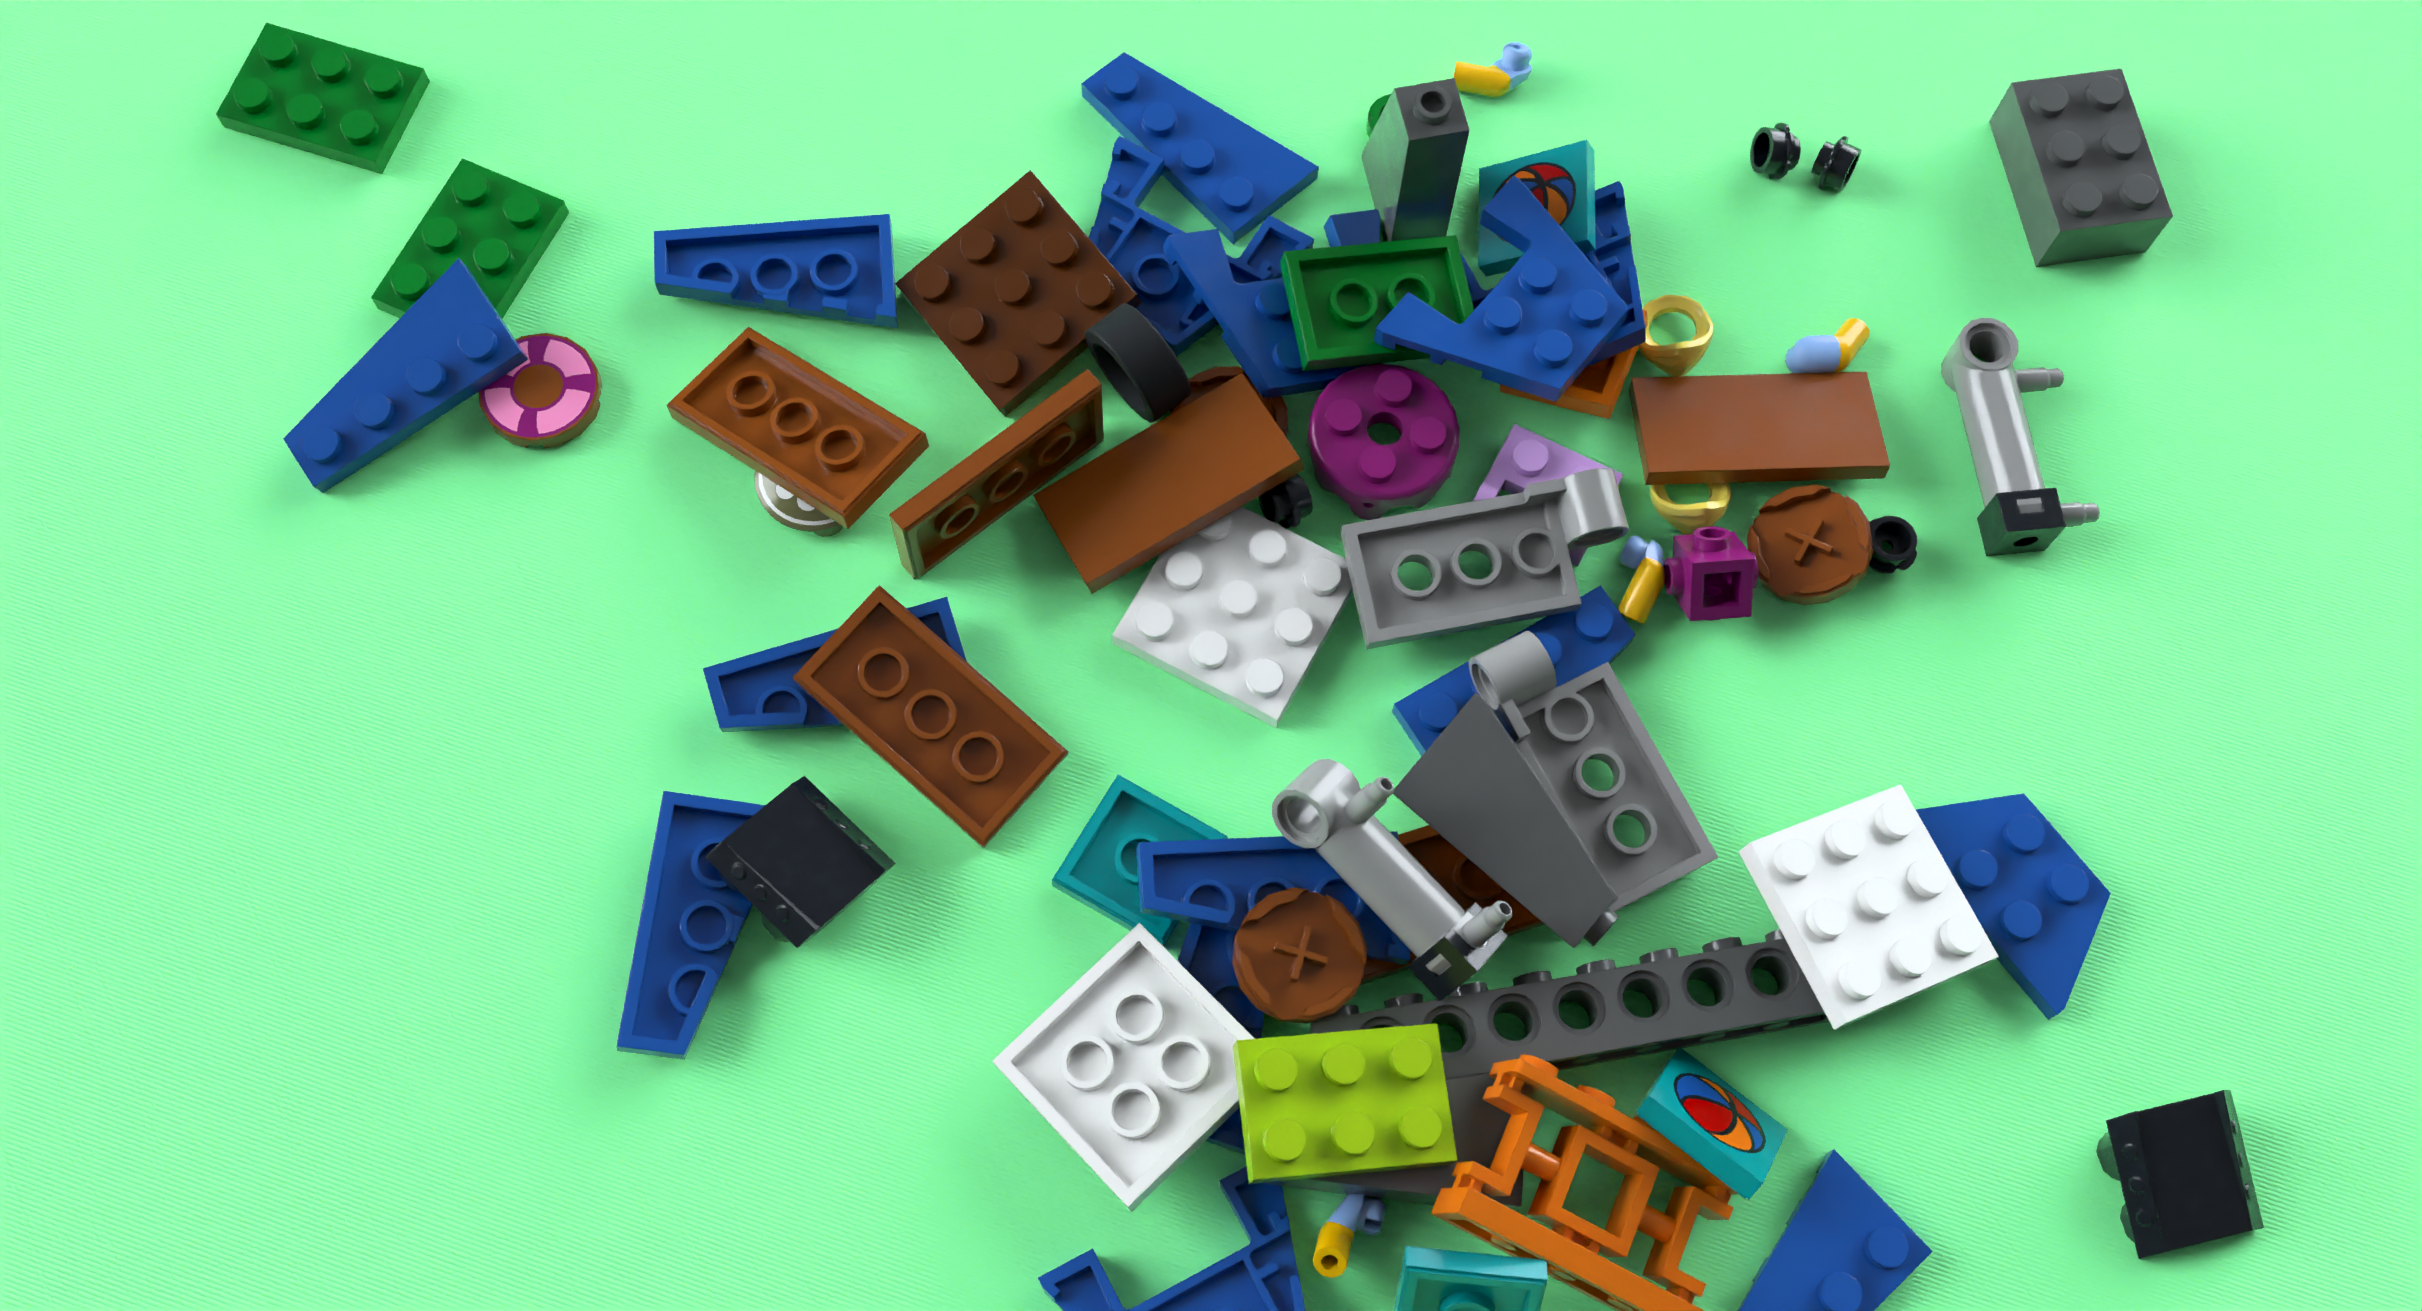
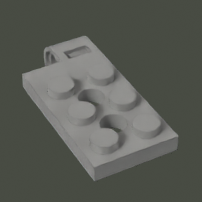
M1609 468L1590 469L1560 479L1527 484L1522 493L1342 525L1340 535L1366 650L1576 611L1582 602L1569 551L1598 546L1617 540L1629 532V527L1614 470ZM1468 551H1477L1484 554L1491 563V574L1484 579L1469 578L1459 567V556ZM1408 562H1417L1424 565L1431 574V585L1419 591L1408 589L1399 579V567Z
M1525 631L1469 659L1470 675L1479 696L1492 707L1618 896L1617 901L1610 908L1613 912L1632 904L1718 858L1609 662L1556 687V673L1552 661L1540 640L1530 631ZM1597 759L1609 766L1613 774V784L1609 790L1597 791L1585 783L1582 777V766L1585 761ZM1629 815L1641 823L1644 829V841L1640 847H1626L1616 839L1613 832V824L1617 816Z

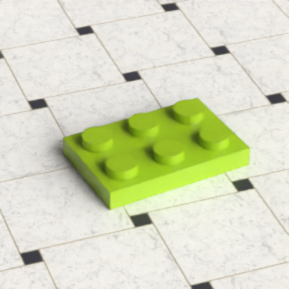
M1437 1023L1237 1040L1234 1043L1233 1054L1249 1184L1451 1165L1457 1161Z

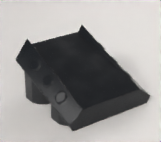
M805 776L782 791L726 837L705 857L719 871V876L732 891L742 893L762 913V924L773 938L783 942H791L796 948H799L817 935L866 893L896 864Z
M2221 1090L2166 1105L2134 1111L2106 1120L2108 1132L2099 1140L2096 1153L2103 1171L2121 1183L2125 1204L2122 1206L2120 1219L2126 1236L2135 1243L2138 1259L2264 1228L2231 1090Z

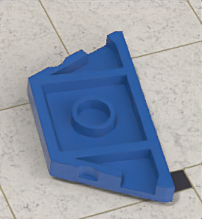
M2024 793L1916 809L1999 957L1996 959L2048 1020L2058 1015L2066 1007L2111 895L2109 890Z

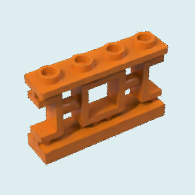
M1526 1054L1520 1055L1519 1059L1493 1063L1489 1077L1494 1079L1495 1082L1493 1086L1486 1088L1482 1100L1509 1113L1511 1116L1490 1169L1475 1161L1457 1162L1452 1176L1456 1177L1452 1188L1440 1189L1431 1214L1512 1257L1547 1260V1275L1616 1311H1704L1692 1303L1694 1297H1702L1706 1284L1679 1270L1678 1266L1697 1214L1707 1220H1729L1734 1207L1730 1206L1728 1202L1731 1195L1739 1194L1639 1116H1634L1632 1119L1614 1109L1616 1101L1610 1095L1589 1086L1579 1085L1575 1088L1556 1078L1559 1070L1551 1063ZM1545 1107L1578 1124L1561 1127L1551 1153L1531 1142ZM1583 1153L1625 1175L1604 1230L1562 1208ZM1520 1169L1540 1178L1541 1181L1527 1215L1551 1227L1552 1230L1480 1192L1483 1191L1492 1197L1510 1196ZM1659 1169L1692 1185L1674 1187L1665 1213L1647 1204ZM1638 1230L1655 1239L1642 1276L1665 1287L1666 1290L1598 1255V1253L1606 1257H1627L1636 1231Z

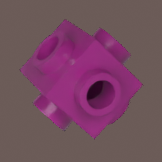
M1708 526L1698 528L1690 535L1673 536L1672 558L1664 560V586L1666 593L1674 596L1689 621H1714L1727 618L1751 617L1753 589L1758 584V564L1755 554L1748 551L1735 532H1730L1721 527Z

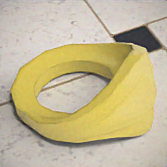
M1665 294L1647 302L1642 308L1647 311L1648 325L1646 327V342L1640 344L1638 348L1644 358L1670 376H1686L1706 352L1713 336V323L1699 302L1688 296ZM1668 312H1678L1686 315L1693 321L1696 327V334L1691 341L1660 345L1653 341L1649 327L1652 321L1659 315Z
M1706 483L1710 492L1708 502L1688 505L1676 504L1670 500L1664 485H1650V496L1659 515L1682 534L1690 535L1698 528L1713 526L1724 515L1731 500V490L1728 483Z

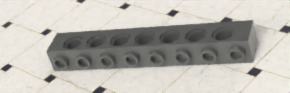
M1778 929L1765 935L1766 942L1742 945L1741 938L1739 937L1723 938L1703 945V953L1679 957L1678 949L1676 948L1661 949L1640 956V964L1616 968L1614 960H1598L1577 967V975L1552 979L1550 971L1530 972L1513 978V986L1488 990L1486 982L1463 984L1452 991L1448 998H1443L1441 1001L1437 999L1424 1002L1422 994L1412 993L1390 998L1384 1002L1385 1009L1359 1013L1357 1005H1343L1332 1016L1311 1022L1308 1034L1435 1023L1437 1025H1449L1459 1033L1462 1048L1455 1052L1441 1051L1445 1079L1448 1080L1490 1073L1493 1063L1519 1059L1522 1054L1543 1059L1560 1071L1677 1050L1679 1046L1681 1048H1688L1830 1021L1781 930ZM1752 969L1766 970L1775 978L1778 986L1776 995L1765 994L1757 989L1751 978ZM1696 979L1708 984L1714 992L1715 1005L1703 1006L1695 1002L1688 993L1687 981ZM1638 991L1645 995L1651 1003L1652 1016L1641 1018L1630 1013L1624 1005L1623 992ZM1563 1002H1574L1582 1006L1588 1014L1589 1027L1574 1029L1567 1026L1560 1018L1558 1005ZM1501 1013H1510L1517 1016L1524 1024L1525 1038L1511 1041L1500 1036L1494 1027V1016Z

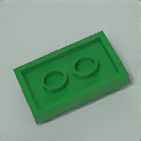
M266 22L219 107L216 116L225 128L383 174L430 80L424 68Z
M462 158L371 296V299L379 310L401 318L442 274L460 258L469 268L503 319L568 216L567 206L562 199Z
M1456 235L1284 251L1280 261L1303 371L1431 358L1429 354L1398 344L1395 350H1392L1374 342L1376 327L1408 292L1457 324H1462L1474 311Z

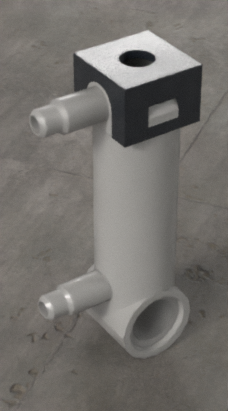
M1994 318L1975 319L1963 327L1941 363V375L1946 385L1956 393L1984 504V510L1977 517L1986 556L2045 551L2065 527L2081 526L2083 523L2096 522L2100 517V509L2095 503H2060L2056 487L2045 488L2021 393L2045 391L2047 388L2060 387L2064 382V374L2059 368L2046 369L2038 367L2015 370L2013 362L2018 354V340L2014 332L2005 323ZM1973 354L1982 357L1986 362L1977 359Z
M1319 759L1311 763L1274 799L1272 803V816L1276 827L1291 843L1303 848H1314L1412 951L1416 958L1408 966L1409 970L1441 1001L1478 972L1508 937L1502 929L1505 923L1512 917L1510 905L1504 901H1497L1492 906L1482 909L1475 902L1468 909L1464 910L1374 816L1385 805L1387 798L1394 792V786L1390 779L1378 777L1374 782L1366 784L1361 789L1356 777L1343 764L1331 759Z

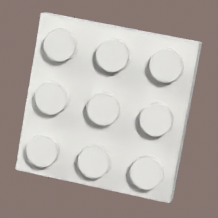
M1241 506L1160 554L1112 634V644L1277 728L1353 592L1346 558Z
M1901 784L1752 841L1739 851L1743 862L1834 1030L1984 966L1999 957Z
M1139 923L992 1062L1132 1212L1240 1108L1233 1045L1237 1040L1255 1038Z

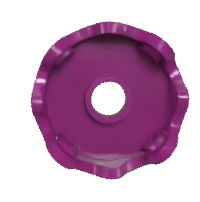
M1378 363L1359 366L1347 371L1327 385L1317 398L1311 412L1306 447L1309 449L1314 476L1318 485L1345 501L1355 516L1364 520L1381 518L1387 511L1396 507H1423L1434 497L1446 480L1451 477L1459 449L1460 428L1454 407L1447 395L1434 381L1418 371L1400 365ZM1387 423L1398 430L1401 438L1393 444L1381 445L1369 437L1367 430L1374 424Z

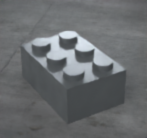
M2122 68L2011 82L1989 123L2035 266L2041 267L2145 253L2173 215Z

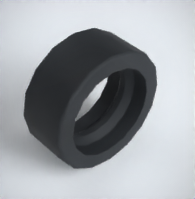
M1123 303L1085 331L1086 343L1101 371L1116 392L1141 418L1150 423L1157 421L1191 395L1190 382L1176 355L1156 328L1136 308Z

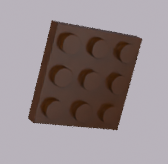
M1031 170L895 283L1004 417L1088 348L1085 339L1086 330L1123 303L1134 308L1142 303L1136 292Z

